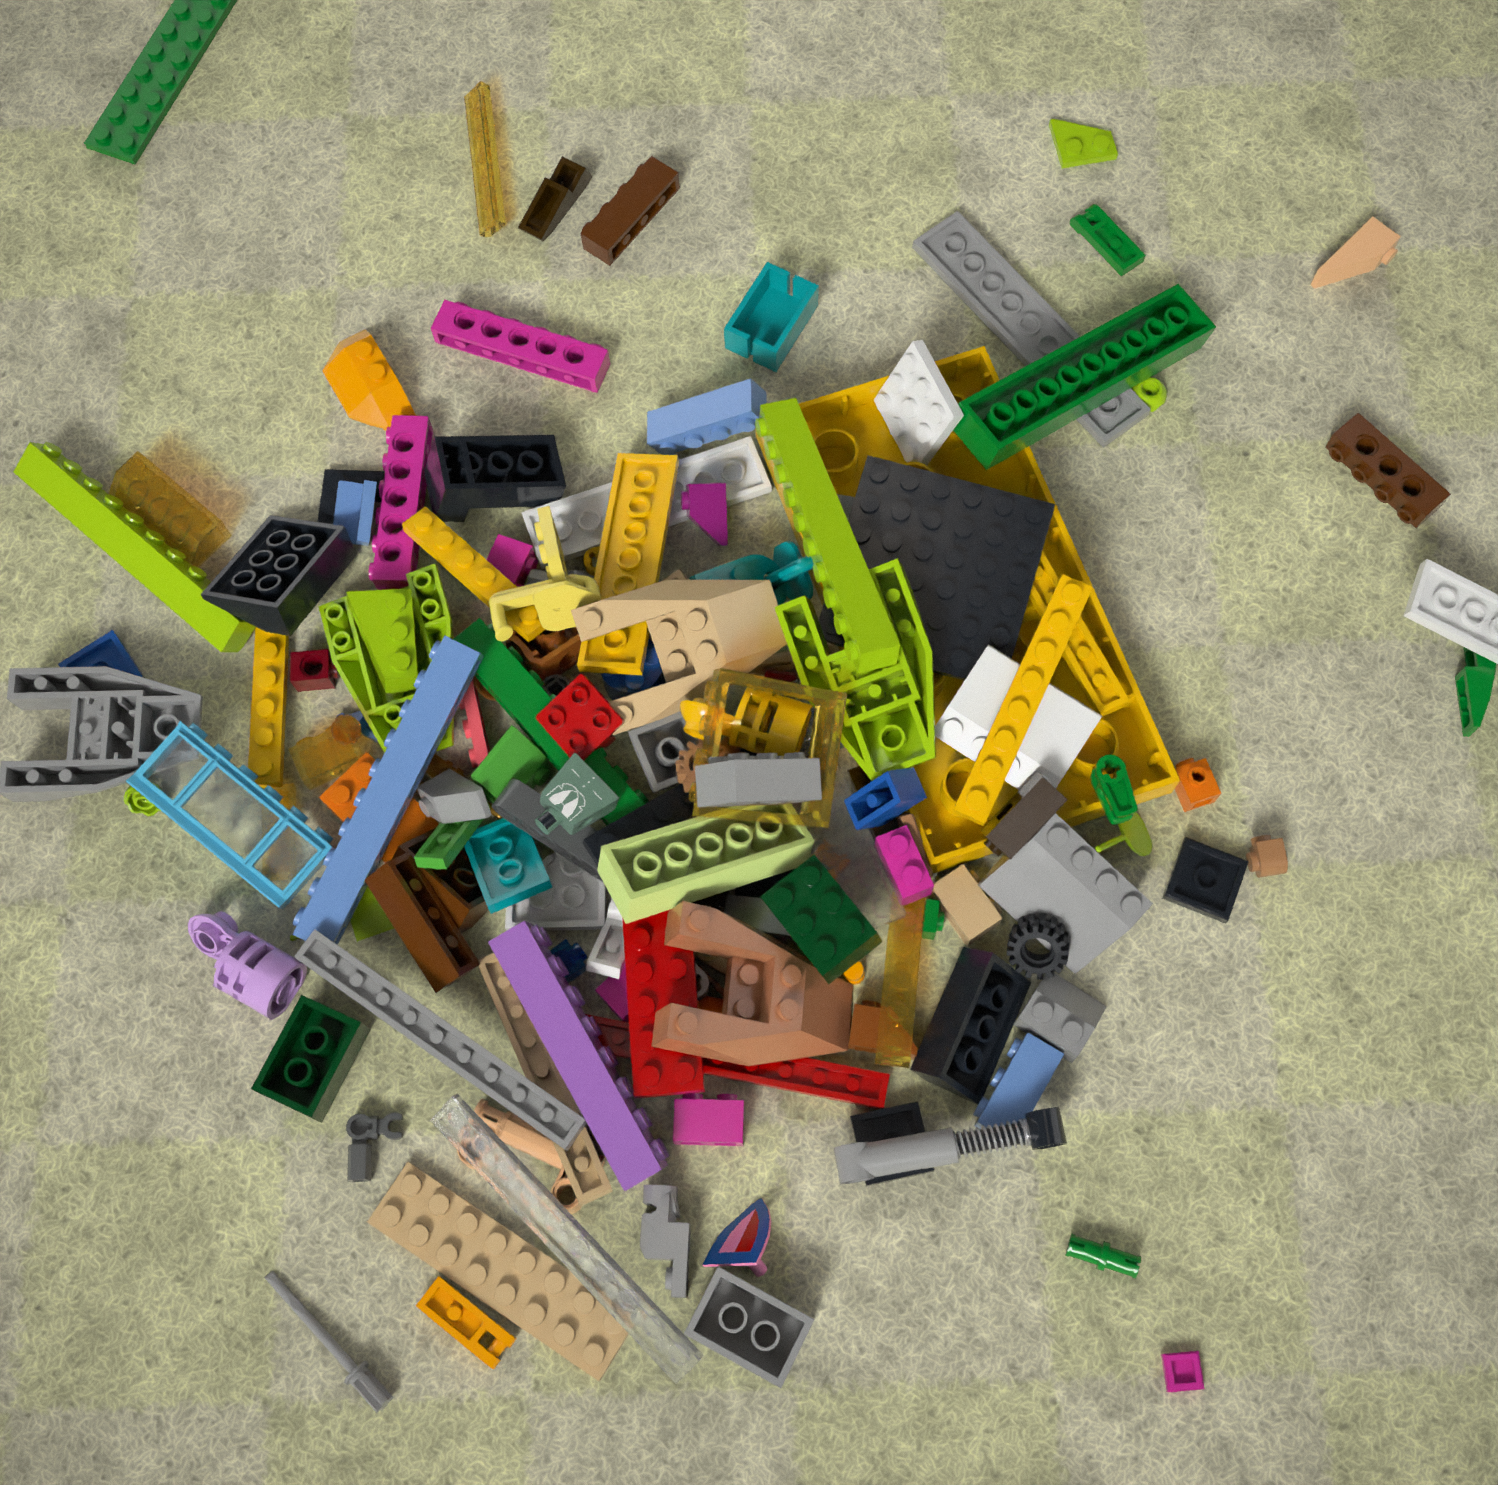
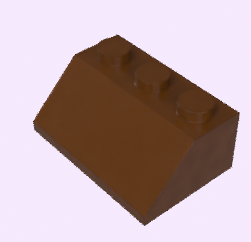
M436 828L399 845L392 859L407 852H410L414 859L416 853ZM465 847L461 849L447 870L420 868L461 934L472 928L489 910Z

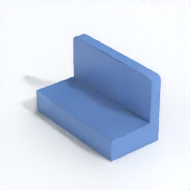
M342 480L338 482L333 525L345 526L352 544L369 546L377 485L375 481L364 480V484Z

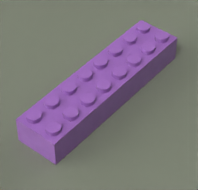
M523 921L488 941L624 1192L668 1166L666 1158L670 1155L666 1146L660 1138L655 1140L649 1130V1127L653 1125L651 1119L643 1107L637 1109L631 1098L634 1096L631 1083L626 1076L622 1078L616 1071L615 1066L619 1064L612 1049L609 1046H603L598 1036L602 1032L594 1017L585 1015L581 1007L585 1004V1001L578 988L568 984L565 976L569 972L559 956L555 957L554 954L552 955L548 947L552 945V941L543 927L539 928L537 924L534 925Z

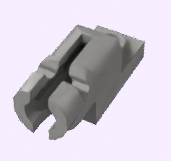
M644 1185L643 1203L648 1206H654L657 1209L650 1214H642L641 1251L647 1260L673 1261V1267L666 1268L665 1290H671V1297L687 1298L691 1224L676 1222V1218H680L677 1198L678 1188L668 1185Z

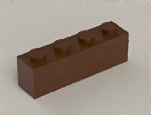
M653 156L644 164H640L627 183H623L619 187L617 194L601 207L598 215L591 222H587L580 233L583 249L611 266L680 189L679 172Z
M410 852L387 861L364 880L435 993L460 980L480 965L477 957L420 868L417 867Z

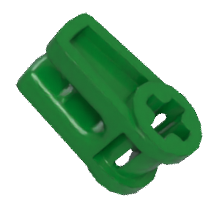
M1105 755L1096 763L1095 768L1091 772L1090 781L1109 822L1115 825L1131 820L1138 807L1125 763L1118 756Z

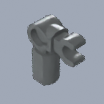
M359 1113L349 1118L346 1130L352 1138V1144L348 1145L347 1182L371 1181L372 1145L368 1144V1140L378 1139L380 1135H385L390 1140L403 1138L402 1132L394 1133L389 1130L391 1122L403 1120L402 1114L390 1113L383 1119H379V1116H366Z

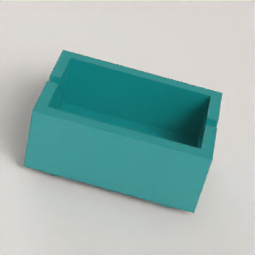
M766 262L724 327L725 349L746 359L752 355L753 362L777 372L818 307L819 285L795 275L793 278V296L789 295L790 272Z

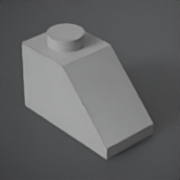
M451 769L442 772L417 788L421 800L418 802L422 812L427 817H432L442 824L485 819L492 815L483 789Z

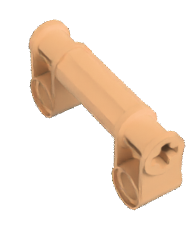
M481 1099L475 1107L469 1124L458 1143L457 1154L460 1160L470 1169H483L492 1160L501 1141L559 1169L560 1172L551 1189V1200L562 1213L573 1214L579 1211L581 1207L577 1198L569 1205H563L559 1202L562 1190L572 1188L553 1141L511 1111L502 1112L488 1105L487 1100ZM474 1144H482L484 1150L480 1158L469 1160L467 1158L468 1149ZM600 1155L598 1157L602 1166H604L606 1157Z

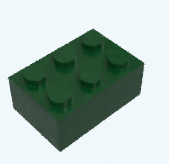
M815 854L760 896L828 984L832 983L883 942L878 932Z
M301 995L251 1090L322 1123L370 1029L358 1020Z

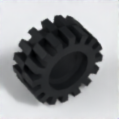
M1035 913L1028 915L1027 921L1024 917L1018 919V925L1014 923L1009 934L1007 956H1010L1009 962L1011 966L1016 964L1015 970L1019 974L1024 969L1026 970L1025 977L1031 979L1032 973L1037 974V980H1043V974L1046 973L1049 979L1054 977L1055 971L1059 974L1063 970V965L1066 966L1070 949L1069 932L1065 933L1066 927L1063 923L1056 926L1057 918L1052 916L1050 921H1047L1046 914L1040 913V919H1035ZM1040 938L1049 942L1052 949L1047 954H1035L1029 951L1025 944L1029 939Z

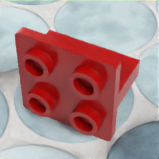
M579 674L536 715L538 722L569 758L576 753L583 761L597 748H607L616 740L612 734L624 724V719L584 674Z

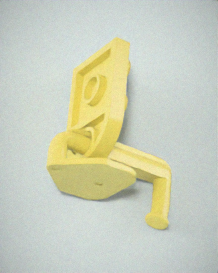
M550 506L537 508L539 522L534 523L538 541H544L543 544L538 546L543 564L548 563L549 565L545 566L548 580L500 591L490 597L491 620L495 631V638L498 641H506L513 634V628L507 624L505 611L534 604L542 627L549 631H560L576 627L571 610L601 600L599 586L593 578L577 574L568 575L562 545Z

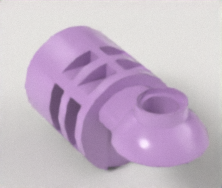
M218 911L214 915L198 914L189 919L188 932L195 946L207 956L217 960L214 965L216 972L213 986L225 992L270 1020L277 1018L287 1009L305 980L307 973L306 965L249 931L237 933L238 926L235 920L225 912Z

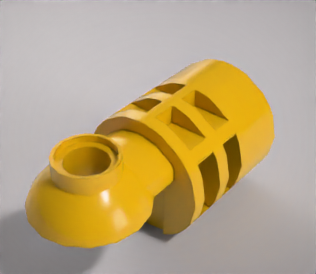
M748 685L735 716L724 713L720 705L707 699L694 698L693 701L684 700L680 702V712L686 722L683 730L688 735L710 741L713 733H718L730 737L729 744L758 754L777 753V756L800 752L813 710V705L783 697ZM772 716H773L774 719H773V722H772V725H771L769 734H767V730H768V727H769L771 718H772Z

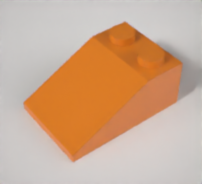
M367 752L319 796L326 807L342 822L347 817L352 818L357 808L353 804L361 788L366 789L372 779L369 776V771L375 759ZM412 798L381 859L384 863L393 858L399 845L439 825L434 818L427 817L422 812L419 803L414 798Z

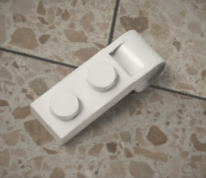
M611 898L606 921L589 955L586 971L619 979L625 966L623 921L619 910Z

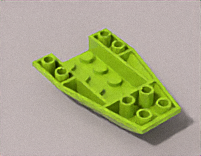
M436 564L406 574L409 586L401 588L412 589L418 674L422 669L427 671L432 661L429 658V653L437 640L442 641L444 635L453 639L452 617ZM347 596L318 606L331 659L385 753L387 749L384 746L385 739L392 728L397 730L402 720L399 717V712L407 699L412 700L415 692H385L353 615L349 611ZM454 717L436 751L454 745Z

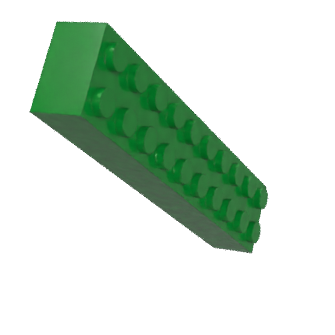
M1178 283L960 401L958 405L964 416L953 431L985 470H988L1201 349L1216 326Z

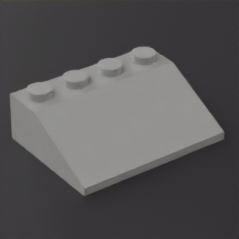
M1056 813L1012 859H1009L1004 854L977 884L1017 922L1021 917H1024L1027 921L1028 915L1035 913V919H1040V913L1046 914L1047 921H1050L1052 916L1057 918L1056 926L1063 923L1066 927L1065 933L1069 932L1070 949L1066 967L1074 974L1079 972L1129 931L1153 904ZM1036 938L1043 946H1045L1049 951H1051L1052 947L1049 942H1047L1044 939Z

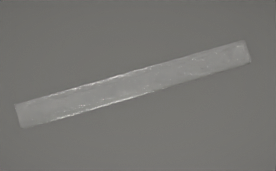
M457 1093L450 1097L430 1120L432 1124L671 1380L677 1384L704 1355Z

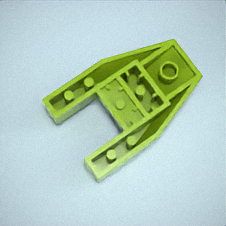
M898 558L869 569L900 643L896 665L858 673L854 662L848 661L845 649L831 654L813 603L805 595L774 607L807 700L813 705L814 709L871 781L887 771L910 768L936 758L933 651L905 570Z

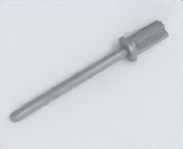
M274 1271L264 1277L267 1282L347 1370L349 1374L345 1378L344 1383L346 1385L351 1384L376 1413L380 1410L382 1411L393 1399V1396L367 1368L369 1366L368 1362L363 1361L357 1366Z

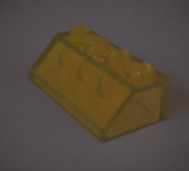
M139 451L115 472L109 494L119 498L126 510L140 516L147 528L161 534L165 538L164 542L167 545L181 551L186 556L185 560L192 566L199 568L232 536L222 520Z

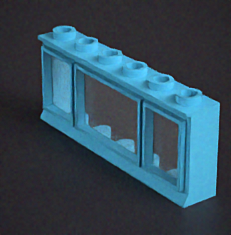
M179 721L178 726L126 782L280 909H284L322 867L327 853L333 847L330 843L334 838L319 826L315 831L305 824L308 817L294 805L288 810L280 803L283 799L282 795L269 785L265 789L255 782L259 776L244 764L240 768L236 767L229 761L233 755L219 743L214 748L207 743L205 738L208 734L196 724L192 723L188 727Z

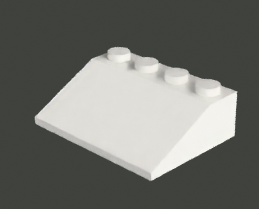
M988 645L936 724L935 737L975 762L1020 664ZM1049 683L1005 781L1020 790L1038 772L1056 788L1102 715Z

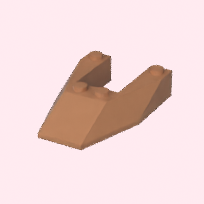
M682 901L668 912L664 945L728 959L723 1007L721 1014L674 1003L668 1004L655 1014L651 1047L745 1066L848 1051L852 984L840 977L828 984L806 956L766 932L716 908Z

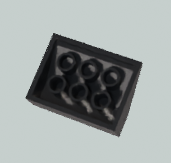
M270 515L206 587L201 596L209 603L265 632L291 636L357 554L345 526Z

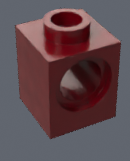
M328 649L290 652V682L298 692L335 689V679L340 678V674L332 662ZM322 667L318 674L311 675L315 668Z

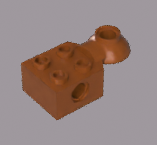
M576 627L560 631L545 629L529 643L513 629L512 636L506 640L507 649L512 646L523 659V662L520 664L528 672L534 670L543 681L550 675H561L577 664L581 640ZM474 676V685L477 691L486 699L496 701Z

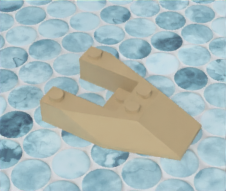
M664 580L571 610L581 642L646 621L666 683L609 701L612 707L624 719V724L612 735L680 712L681 701H693L694 698L713 700L784 647L787 642L774 608L778 604L770 580Z

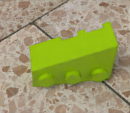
M412 589L346 592L349 611L353 615L385 692H415L417 688L414 687V683L418 676Z

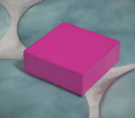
M1199 1351L1161 1354L1166 1392L1205 1389Z

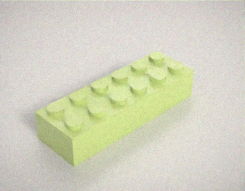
M792 804L731 806L601 846L597 871L624 922L627 924L673 909L682 901L691 903L795 869L809 859L815 840Z

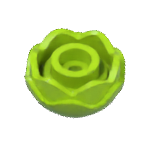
M1150 377L1131 388L1151 409L1150 412L1156 411L1166 402V388L1155 377Z
M152 782V783H153L154 785H156L160 790L163 791V789H162L158 784H156L155 782ZM131 785L126 789L124 803L128 805L132 813H143L146 816H153L158 811H161Z

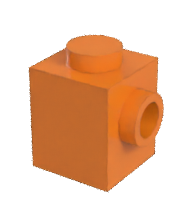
M1189 758L1175 765V770L1180 779V782L1175 787V791L1184 812L1214 803L1221 795V791L1206 758L1194 761V758Z

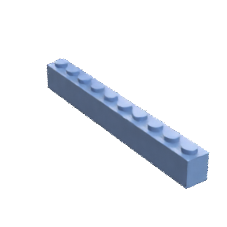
M445 635L442 641L437 640L429 653V658L432 661L427 671L422 669L414 683V687L417 690L412 700L407 699L399 712V717L402 720L397 730L392 728L384 742V746L387 749L382 759L377 758L369 771V776L372 779L366 789L361 788L353 804L357 808L352 818L347 817L341 825L338 835L342 836L337 847H332L327 853L323 865L327 867L322 877H316L311 884L308 895L312 897L306 908L301 907L293 920V925L296 928L292 935L306 941L311 933L317 930L338 945L367 888L364 880L376 871L484 658L481 653Z

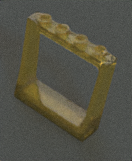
M724 668L713 670L712 681H708L704 689V700L708 701L709 705L707 715L703 714L699 722V733L704 735L702 748L696 750L694 767L709 764L708 758L718 757L729 684L811 701L815 705L808 758H819L822 800L802 802L799 815L718 807H698L696 782L694 781L689 790V800L694 802L692 817L806 828H829L847 693Z

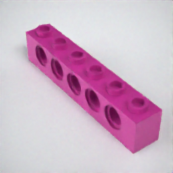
M444 299L431 326L435 343L598 393L610 366L608 350L599 344L581 342L570 335L562 336L555 334L544 327L529 326L514 318L507 319L497 316L489 310L481 311L471 308L462 302H451ZM575 360H581L580 362L573 363Z
M392 415L391 427L386 428L388 453H384L382 459L385 477L379 483V495L382 501L381 507H377L375 514L378 533L373 535L372 550L375 553L374 563L371 562L369 564L368 570L369 580L373 581L377 590L407 587L409 584L406 574L417 570L420 545L409 537L403 529L398 533L393 534L392 532L397 528H403L402 523L423 509L425 505L427 484L424 469L430 453L433 428L428 416ZM406 448H411L409 451L402 452ZM409 474L407 477L399 479L400 476ZM400 501H406L400 506H395ZM399 555L397 560L388 561L391 557Z

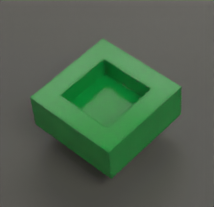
M926 899L921 929V938L934 940L936 931L942 932L945 912L939 911V900Z

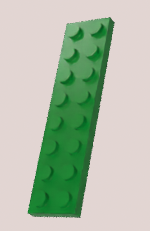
M174 0L85 140L86 148L136 165L237 0Z

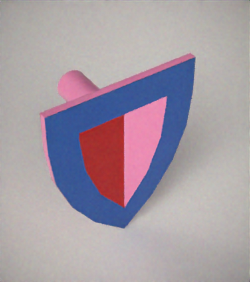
M762 1198L751 1204L720 1233L702 1264L704 1267L747 1265L757 1277L766 1273L767 1266L761 1260V1257L770 1237L771 1217L770 1211Z

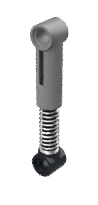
M1053 1107L1028 1112L1025 1114L1024 1119H1019L1017 1122L1013 1120L1012 1124L1007 1121L1006 1125L1001 1122L1000 1126L995 1123L993 1127L988 1124L987 1128L982 1125L980 1130L978 1127H975L974 1131L969 1128L968 1132L963 1129L962 1133L957 1130L956 1134L952 1127L869 1143L857 1142L835 1147L834 1153L840 1184H850L885 1175L959 1163L958 1159L961 1158V1155L967 1158L969 1153L971 1156L975 1152L980 1155V1151L986 1154V1150L992 1153V1149H996L998 1152L999 1148H1002L1004 1151L1005 1147L1011 1149V1146L1017 1149L1019 1144L1022 1148L1024 1145H1029L1032 1147V1150H1040L1067 1144L1060 1108Z

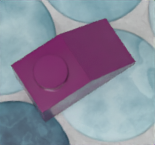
M726 483L687 484L686 491H681V509L687 511V517L718 546H728Z

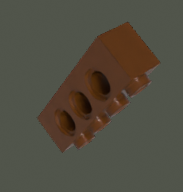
M1357 413L1339 428L1325 447L1329 450V455L1334 461L1342 462L1351 470L1352 476L1358 482H1365L1374 491L1376 498L1380 502L1388 503L1397 511L1401 521L1406 524H1412L1416 529L1433 515L1451 495L1360 413Z

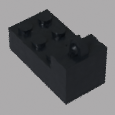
M554 435L434 436L424 469L432 512L444 523L465 522L469 509L539 507L560 500L566 488Z

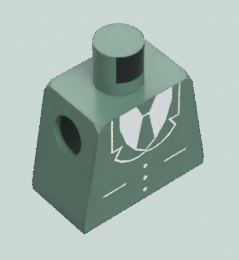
M574 753L542 791L540 804L546 810L535 819V823L547 835L559 825L570 835H574L616 809L619 797Z

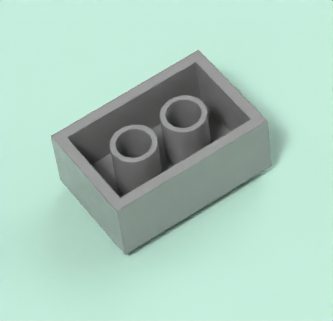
M805 752L784 754L785 756H777V753H759L756 756H749V753L728 754V756L708 758L709 764L695 766L697 806L784 805L822 800L819 758H805Z
M717 1267L684 1334L782 1388L815 1319L726 1270Z

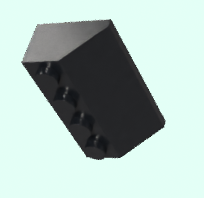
M963 947L910 1070L927 1082L978 1105L986 1092L1032 982L1019 974L993 952Z

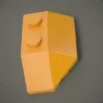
M364 329L338 343L322 371L350 419L386 430L387 427H391L392 415L416 416L400 382L374 338L367 330Z

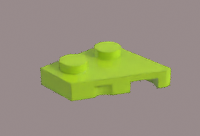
M1050 119L1049 128L1062 169L1117 160L1118 152L1111 131L1058 119Z

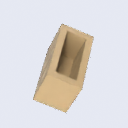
M962 864L933 883L934 888L930 896L933 900L940 901L939 909L945 912L944 916L964 944L969 946L1000 925L1002 910L999 904L991 897L988 898L977 885L981 881L979 876L973 870L968 871L965 865Z

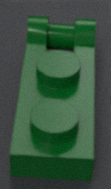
M1092 204L1086 208L1084 214H1077L1070 219V226L1078 234H1081L1121 277L1144 262L1146 255L1097 204Z

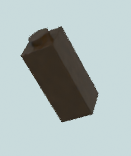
M1036 772L981 830L987 837L984 844L998 857L1004 853L1009 859H1012L1067 799L1043 776Z

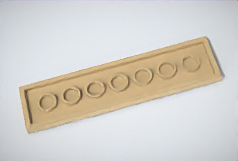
M410 1162L406 1163L367 1221L377 1230L598 1381L602 1379L639 1319L636 1314Z

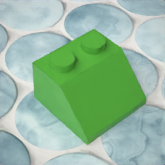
M511 725L471 777L474 783L483 789L486 799L494 803L511 779L519 780L532 789L536 785L542 786L550 775L549 768L551 766L548 758L517 728Z

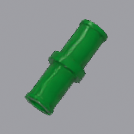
M1071 1233L1065 1256L1095 1264L1096 1269L1101 1271L1107 1268L1136 1279L1140 1268L1138 1264L1141 1263L1142 1258L1140 1255L1110 1247L1111 1243L1106 1241L1100 1244Z

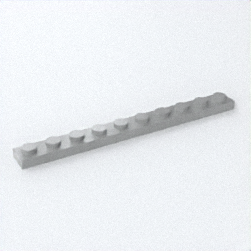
M317 930L311 933L295 954L294 958L564 1150H569L587 1124L586 1120Z

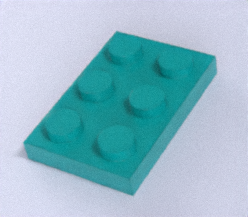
M504 818L476 829L464 845L491 914L553 888L532 836Z

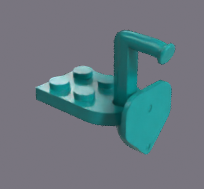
M785 541L775 546L773 560L763 555H748L695 574L689 578L690 580H770L778 606L784 604L786 596L790 600H794L805 595L810 600L814 593L813 584L808 574V571L813 569L812 557H802L798 547L792 541Z

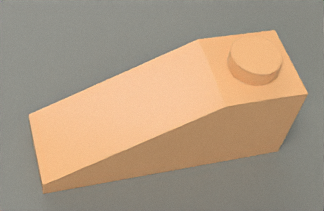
M1372 216L1317 270L1311 286L1313 288L1322 287L1373 271L1381 263L1387 265L1398 252L1395 247L1401 236Z

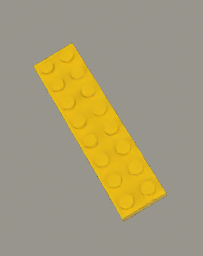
M618 453L594 574V580L599 586L601 600L659 582L679 468L678 455ZM646 621L581 642L577 662L579 672L643 675L650 635Z

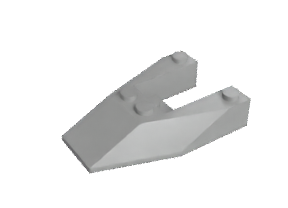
M107 666L10 668L7 700L21 710L71 709L67 759L1 761L0 794L12 802H41L97 793L127 783L126 780L140 768L178 726L179 721L188 727L194 723L201 728L203 696ZM183 740L153 774L199 759V751Z

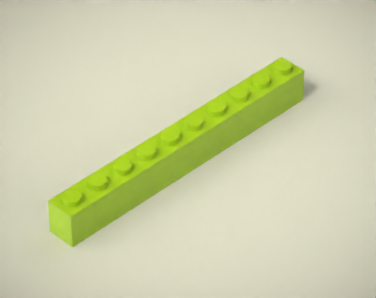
M791 398L761 404L759 418L755 419L757 435L764 438L765 454L767 459L772 460L774 463L776 482L778 484L782 483L784 488L783 496L786 507H791L793 510L794 527L797 532H801L803 535L804 552L807 557H812L815 579L817 582H822L824 601L827 608H832L834 612L835 629L839 635L842 634L844 637V648L848 661L854 662L858 673L896 665L900 649L899 640L797 399Z
M30 442L13 473L220 652H239L244 647L255 626L202 598L201 593L211 583L206 578L207 574L202 569L192 566L185 560L186 556L181 551L171 548L164 542L165 538L161 534L147 528L140 516L126 510L119 498L105 492L102 489L103 485L99 481L85 475L82 472V467L61 454L62 450L58 446L49 442L44 444Z

